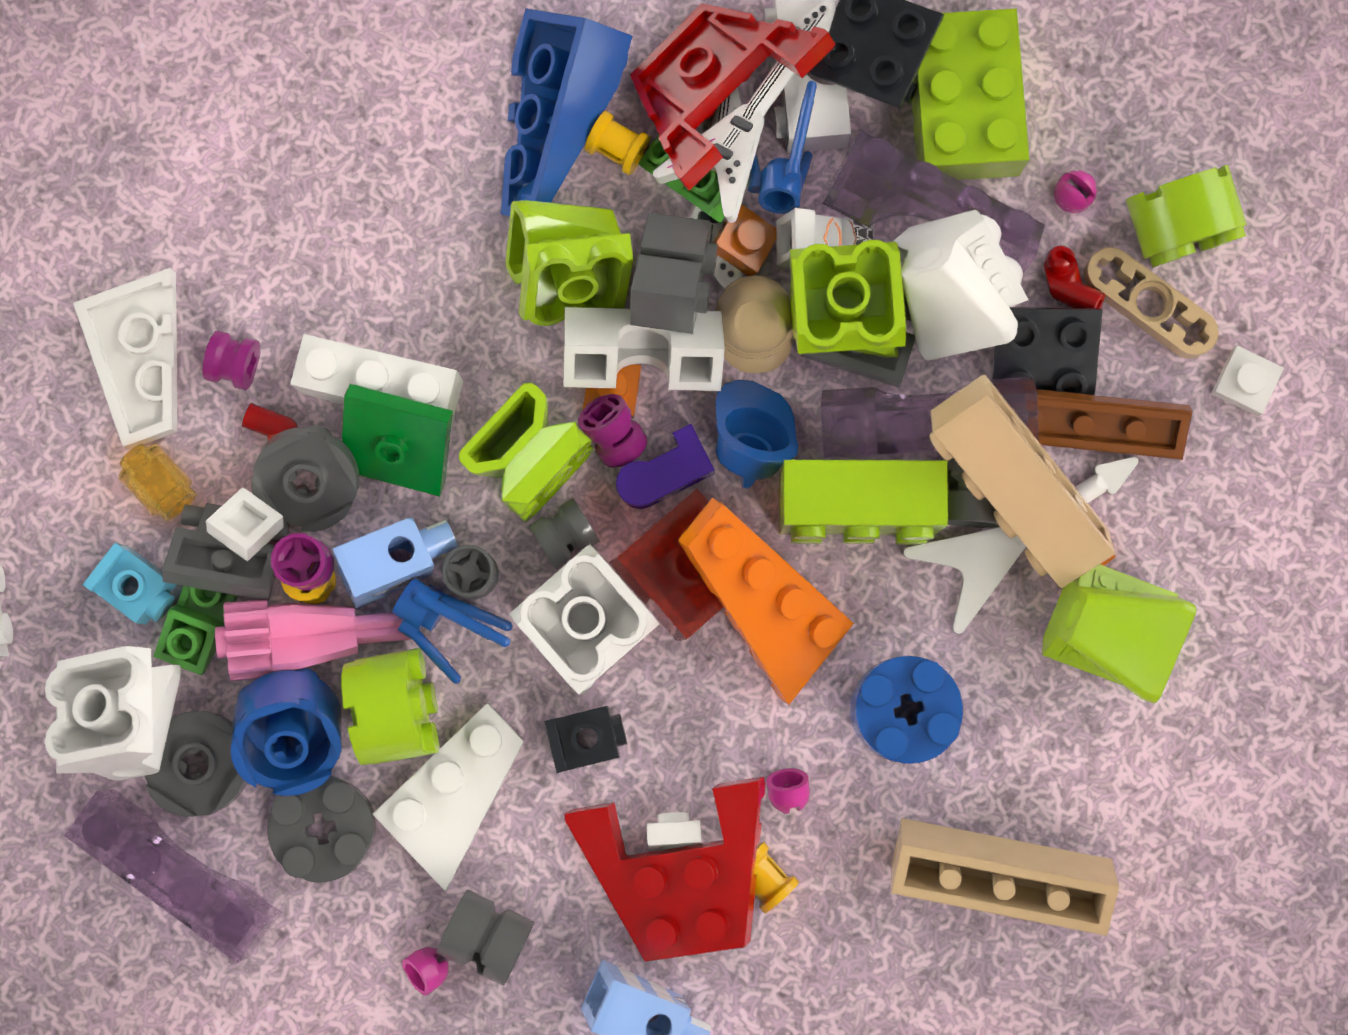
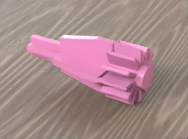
M267 599L224 602L225 626L215 627L217 658H228L230 681L257 679L274 671L302 669L358 653L357 644L410 640V638L398 631L403 620L392 612L355 616L354 607L306 603L274 604L268 607Z

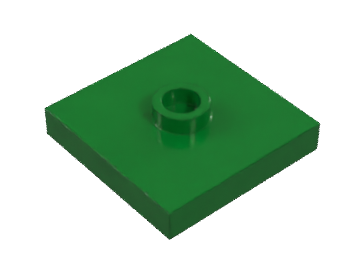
M350 384L344 395L342 442L352 452L357 462L360 476L440 497L446 481L453 411Z

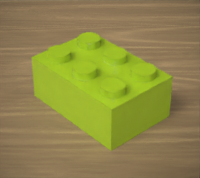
M1017 8L942 13L944 18L913 83L917 84V91L912 100L918 183L1020 176L1030 159Z
M784 460L779 472V534H791V543L820 544L822 539L826 538V535H843L844 544H873L875 539H880V535H895V544H927V540L934 539L935 534L948 526L947 460Z

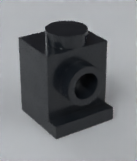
M609 706L544 721L556 773L620 758L619 746L628 744L621 714L611 716ZM586 727L593 729L597 734V743L589 749L581 747L577 740L579 731Z

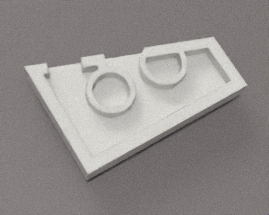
M170 267L73 303L122 446L128 450L177 432L176 272Z
M489 703L439 749V753L434 754L373 813L376 819L445 891L453 880L462 859L525 742Z

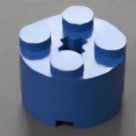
M900 656L874 665L862 676L852 696L850 713L857 736L869 750L890 761L916 764L939 756L956 740L963 719V702L956 682L937 662L918 656ZM905 695L908 702H916L918 705V711L911 714L912 723L910 724L907 723L905 718H896L893 708L901 705L900 696Z
M308 668L268 673L243 687L238 694L234 709L231 739L232 762L241 778L255 788L259 784L273 789V794L282 796L307 793L325 783L330 777L331 770L339 760L342 751L341 706L333 690L319 678L315 671Z

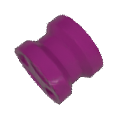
M215 331L210 337L204 354L203 378L214 383L222 379L231 381L235 388L248 390L253 383L260 359V342L251 338L238 341L232 339L227 332Z

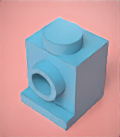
M115 542L83 583V586L95 592L133 622L146 625L150 619L154 622L158 621L169 610L175 599L170 593L176 584L163 582L160 569L129 546ZM134 576L138 581V590L135 594L128 596L124 592L123 587Z

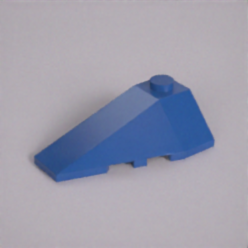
M525 8L512 57L511 75L522 76L520 103H511L508 108V121L515 122L516 129L518 130L517 144L510 147L505 154L501 214L510 217L511 203L513 201L552 202L583 149L595 122L605 111L619 87L623 70L627 65L632 35L587 18Z

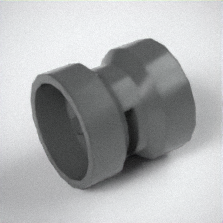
M574 498L559 507L558 514L554 515L553 519L541 517L529 525L556 570L568 563L571 558L570 552L584 549L589 544L593 547L601 542Z
M465 544L454 548L447 554L442 564V577L445 585L451 592L465 599L477 600L486 597L494 590L498 583L499 569L496 561L484 549L476 545Z

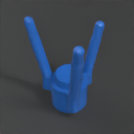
M809 81L806 85L789 159L775 158L761 172L757 154L754 157L749 175L748 191L759 193V204L763 209L772 213L786 214L794 208L800 207L801 192L813 158L810 151L803 153L817 88V84L814 81Z
M414 578L407 585L392 610L394 615L403 620L398 631L411 638L455 684L460 683L461 676L420 631L422 627L431 632L444 616L502 647L510 645L508 637L481 623L484 622L504 631H510L513 628L510 621L447 595L431 584L427 586L417 578Z

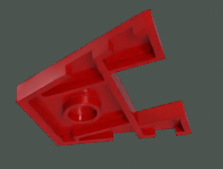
M701 3L630 74L645 110L659 134L658 138L673 164L672 168L684 187L690 191L723 158L716 146L695 129L704 120L711 117L717 107L741 83L747 81L753 74V71L767 57H773L800 78H803L836 44L829 32L823 28L813 26L811 31L796 29L793 22L781 19H776L773 23L758 21L752 13Z
M764 776L721 783L712 788L723 836L721 841L627 855L615 802L572 809L564 813L566 824L645 962L745 948L750 943L757 875L754 874L757 845L760 843L762 823H759L761 799L765 793Z

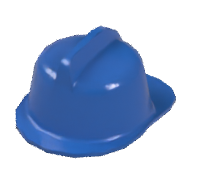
M735 380L721 387V391L717 392L715 400L716 427L718 432L716 456L727 470L740 476L742 488L749 489L756 480L768 479L776 474L782 467L784 460H792L797 456L798 442L795 418L791 406L781 394L755 381Z

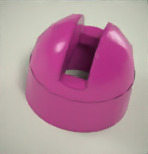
M1082 170L1065 173L1058 180L1054 188V198L1057 205L1068 213H1081L1087 210L1097 195L1095 180L1090 174ZM1069 179L1074 181L1085 192H1087L1089 196L1085 198L1084 195L1077 188L1067 183V181Z
M787 768L775 771L768 776L766 780L768 797L774 808L784 814H789L790 808H796L800 811L805 807L810 795L809 778L806 772Z
M425 947L416 950L402 961L403 970L408 980L424 996H427L441 986L449 973L448 961L445 960L438 963L435 959L439 955L436 953L437 948Z

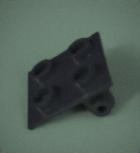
M839 0L829 31L836 45L807 74L901 108L903 102L910 104L916 94L917 84L913 83L914 78L944 18V14L906 0Z
M1009 307L1018 322L1017 334L1011 342L994 346L992 384L1005 387L1095 395L1103 309Z

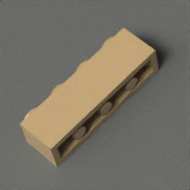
M985 374L931 410L932 433L929 434L932 444L945 460L949 461L954 458L964 470L962 478L971 493L978 500L986 497L996 509L993 514L998 525L1009 538L1012 539L1015 536L1020 538L1027 547L1025 550L1027 559L1040 576L1043 577L1049 574L1056 584L1063 588L1115 555L1109 529Z
M901 818L891 865L892 894L1107 936L1119 890L1112 859Z

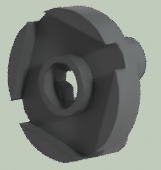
M311 425L307 428H291L276 434L264 444L254 464L251 489L253 495L283 516V526L286 522L292 526L302 527L301 531L316 532L334 526L348 514L359 488V469L349 448L340 439L332 436L327 428L321 425ZM305 469L307 472L312 471L317 475L315 480L316 489L310 490L305 484L297 487L293 483V480L298 475L297 470Z
M209 711L184 712L178 716L171 717L159 772L145 775L148 783L145 786L148 793L160 807L182 817L205 816L228 807L239 797L247 782L238 774L231 758L233 722L222 715ZM202 750L207 755L205 762L209 765L206 774L197 773L192 778L187 774L190 765L184 761L185 755L187 753L198 754Z
M330 776L321 786L307 793L294 796L280 795L272 804L271 815L268 820V841L272 853L289 876L317 883L340 879L353 872L361 864L372 846L376 833V821L372 806L359 789L335 776ZM317 813H322L325 821L334 820L336 825V831L328 834V843L320 844L317 836L310 837L308 833V826L315 823L314 815Z

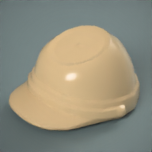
M751 275L739 278L728 285L718 299L715 311H721L725 346L724 358L731 366L746 373H764L776 369L788 358L792 347L793 332L790 295L778 282L766 276Z

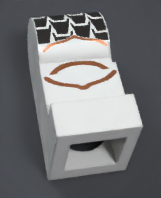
M794 208L776 220L777 266L790 267L791 235L792 249L807 248L817 243L827 244L828 246L856 245L867 240H875L874 222L860 217L841 218L816 215L815 210Z

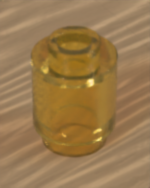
M139 444L127 452L119 463L123 469L119 473L118 479L151 515L159 514L164 521H170L181 514L184 505H190L197 496V493L191 488L192 480L158 444H153L149 447Z

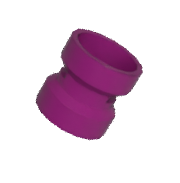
M616 394L603 395L593 400L581 411L578 418V426L592 442H595V452L605 466L612 468L622 467L634 461L641 455L647 445V436L642 427L636 421L630 420L632 417L630 408L625 400Z
M292 533L283 537L275 545L271 554V567L275 576L282 583L300 590H315L324 586L331 578L334 571V557L331 550L322 541L304 533Z

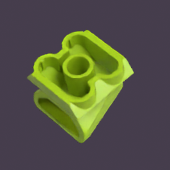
M529 200L513 201L511 203L505 264L512 280L516 284H521L519 316L523 320H530L533 324L539 326H550L565 319V307L625 308L633 264L630 233L621 234L612 209Z
M871 239L856 245L828 246L827 244L817 243L807 248L790 249V306L793 339H796L798 354L851 350L885 358L898 357V347L905 346L906 320L900 251L897 242H882L881 240Z
M528 382L521 385L461 449L459 460L474 475L502 478V502L511 512H515L524 522H528L586 462L594 451V447L591 445L592 440L578 428L576 421L548 426L547 398L535 384Z
M1099 564L1063 587L1043 635L1042 655L1121 684L1142 700L1157 703L1163 694L1196 616V605L1179 598V594Z

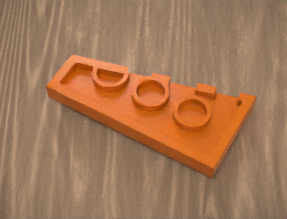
M712 498L678 541L709 590L719 599L726 610L725 615L734 629L742 635L757 665L765 671L772 682L771 687L782 701L790 705L854 623L726 506Z

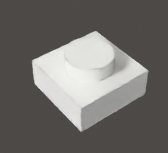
M1235 346L1232 348L1211 394L1256 416H1260L1264 413L1284 367L1240 346Z
M242 487L206 520L207 532L248 561L283 529V516Z
M673 812L657 815L658 823L647 824L649 851L702 844L700 820L690 821L689 813Z

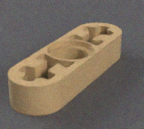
M1113 247L1104 248L1096 252L1085 265L1083 277L1087 286L1105 293L1104 302L1176 355L1186 359L1198 358L1211 350L1216 344L1219 331L1215 319L1126 252ZM1112 261L1119 267L1115 273L1119 279L1128 284L1135 276L1140 282L1130 290L1126 300H1124L1119 294L1126 287L1114 279L1107 284L1102 283L1099 280L1102 270L1097 266V263L1106 266ZM1145 290H1151L1159 294L1164 305L1161 315L1157 317L1143 315L1136 303L1138 294ZM1177 307L1182 313L1175 320L1186 327L1191 326L1193 323L1199 324L1202 327L1199 331V336L1204 342L1196 341L1189 346L1183 341L1186 332L1177 324L1173 323L1170 325L1167 331L1160 325L1171 317Z

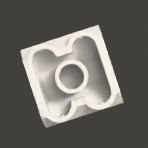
M976 209L908 227L893 241L897 242L900 251V261L903 264L901 269L902 283L917 348L925 360H933L1011 342L1017 334L1018 322L1009 307L1028 301L1020 285L1023 277L1022 268L1017 261L1005 256L1000 248L999 242L1002 233L999 225L990 217L981 215Z
M590 544L509 613L519 628L578 694H584L590 689L596 679L659 625V622Z
M123 646L57 661L56 668L50 673L45 685L46 698L51 705L56 707V720L50 725L45 738L46 751L52 758L56 759V773H94L111 780H126L158 773L181 677L180 665L151 668V648Z

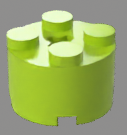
M1224 165L1218 169L1215 167L1160 185L1156 192L1147 195L1141 192L1126 199L1144 259L1149 258L1152 268L1196 253L1193 245L1195 243H1198L1200 251L1203 252L1246 237L1244 226H1247V222L1229 165Z
M421 648L360 658L343 665L341 679L344 709H351L354 726L347 727L353 751L360 765H375L439 753L436 726L434 722L429 720V714L438 713L435 687L433 682L423 683V679L426 678V668Z

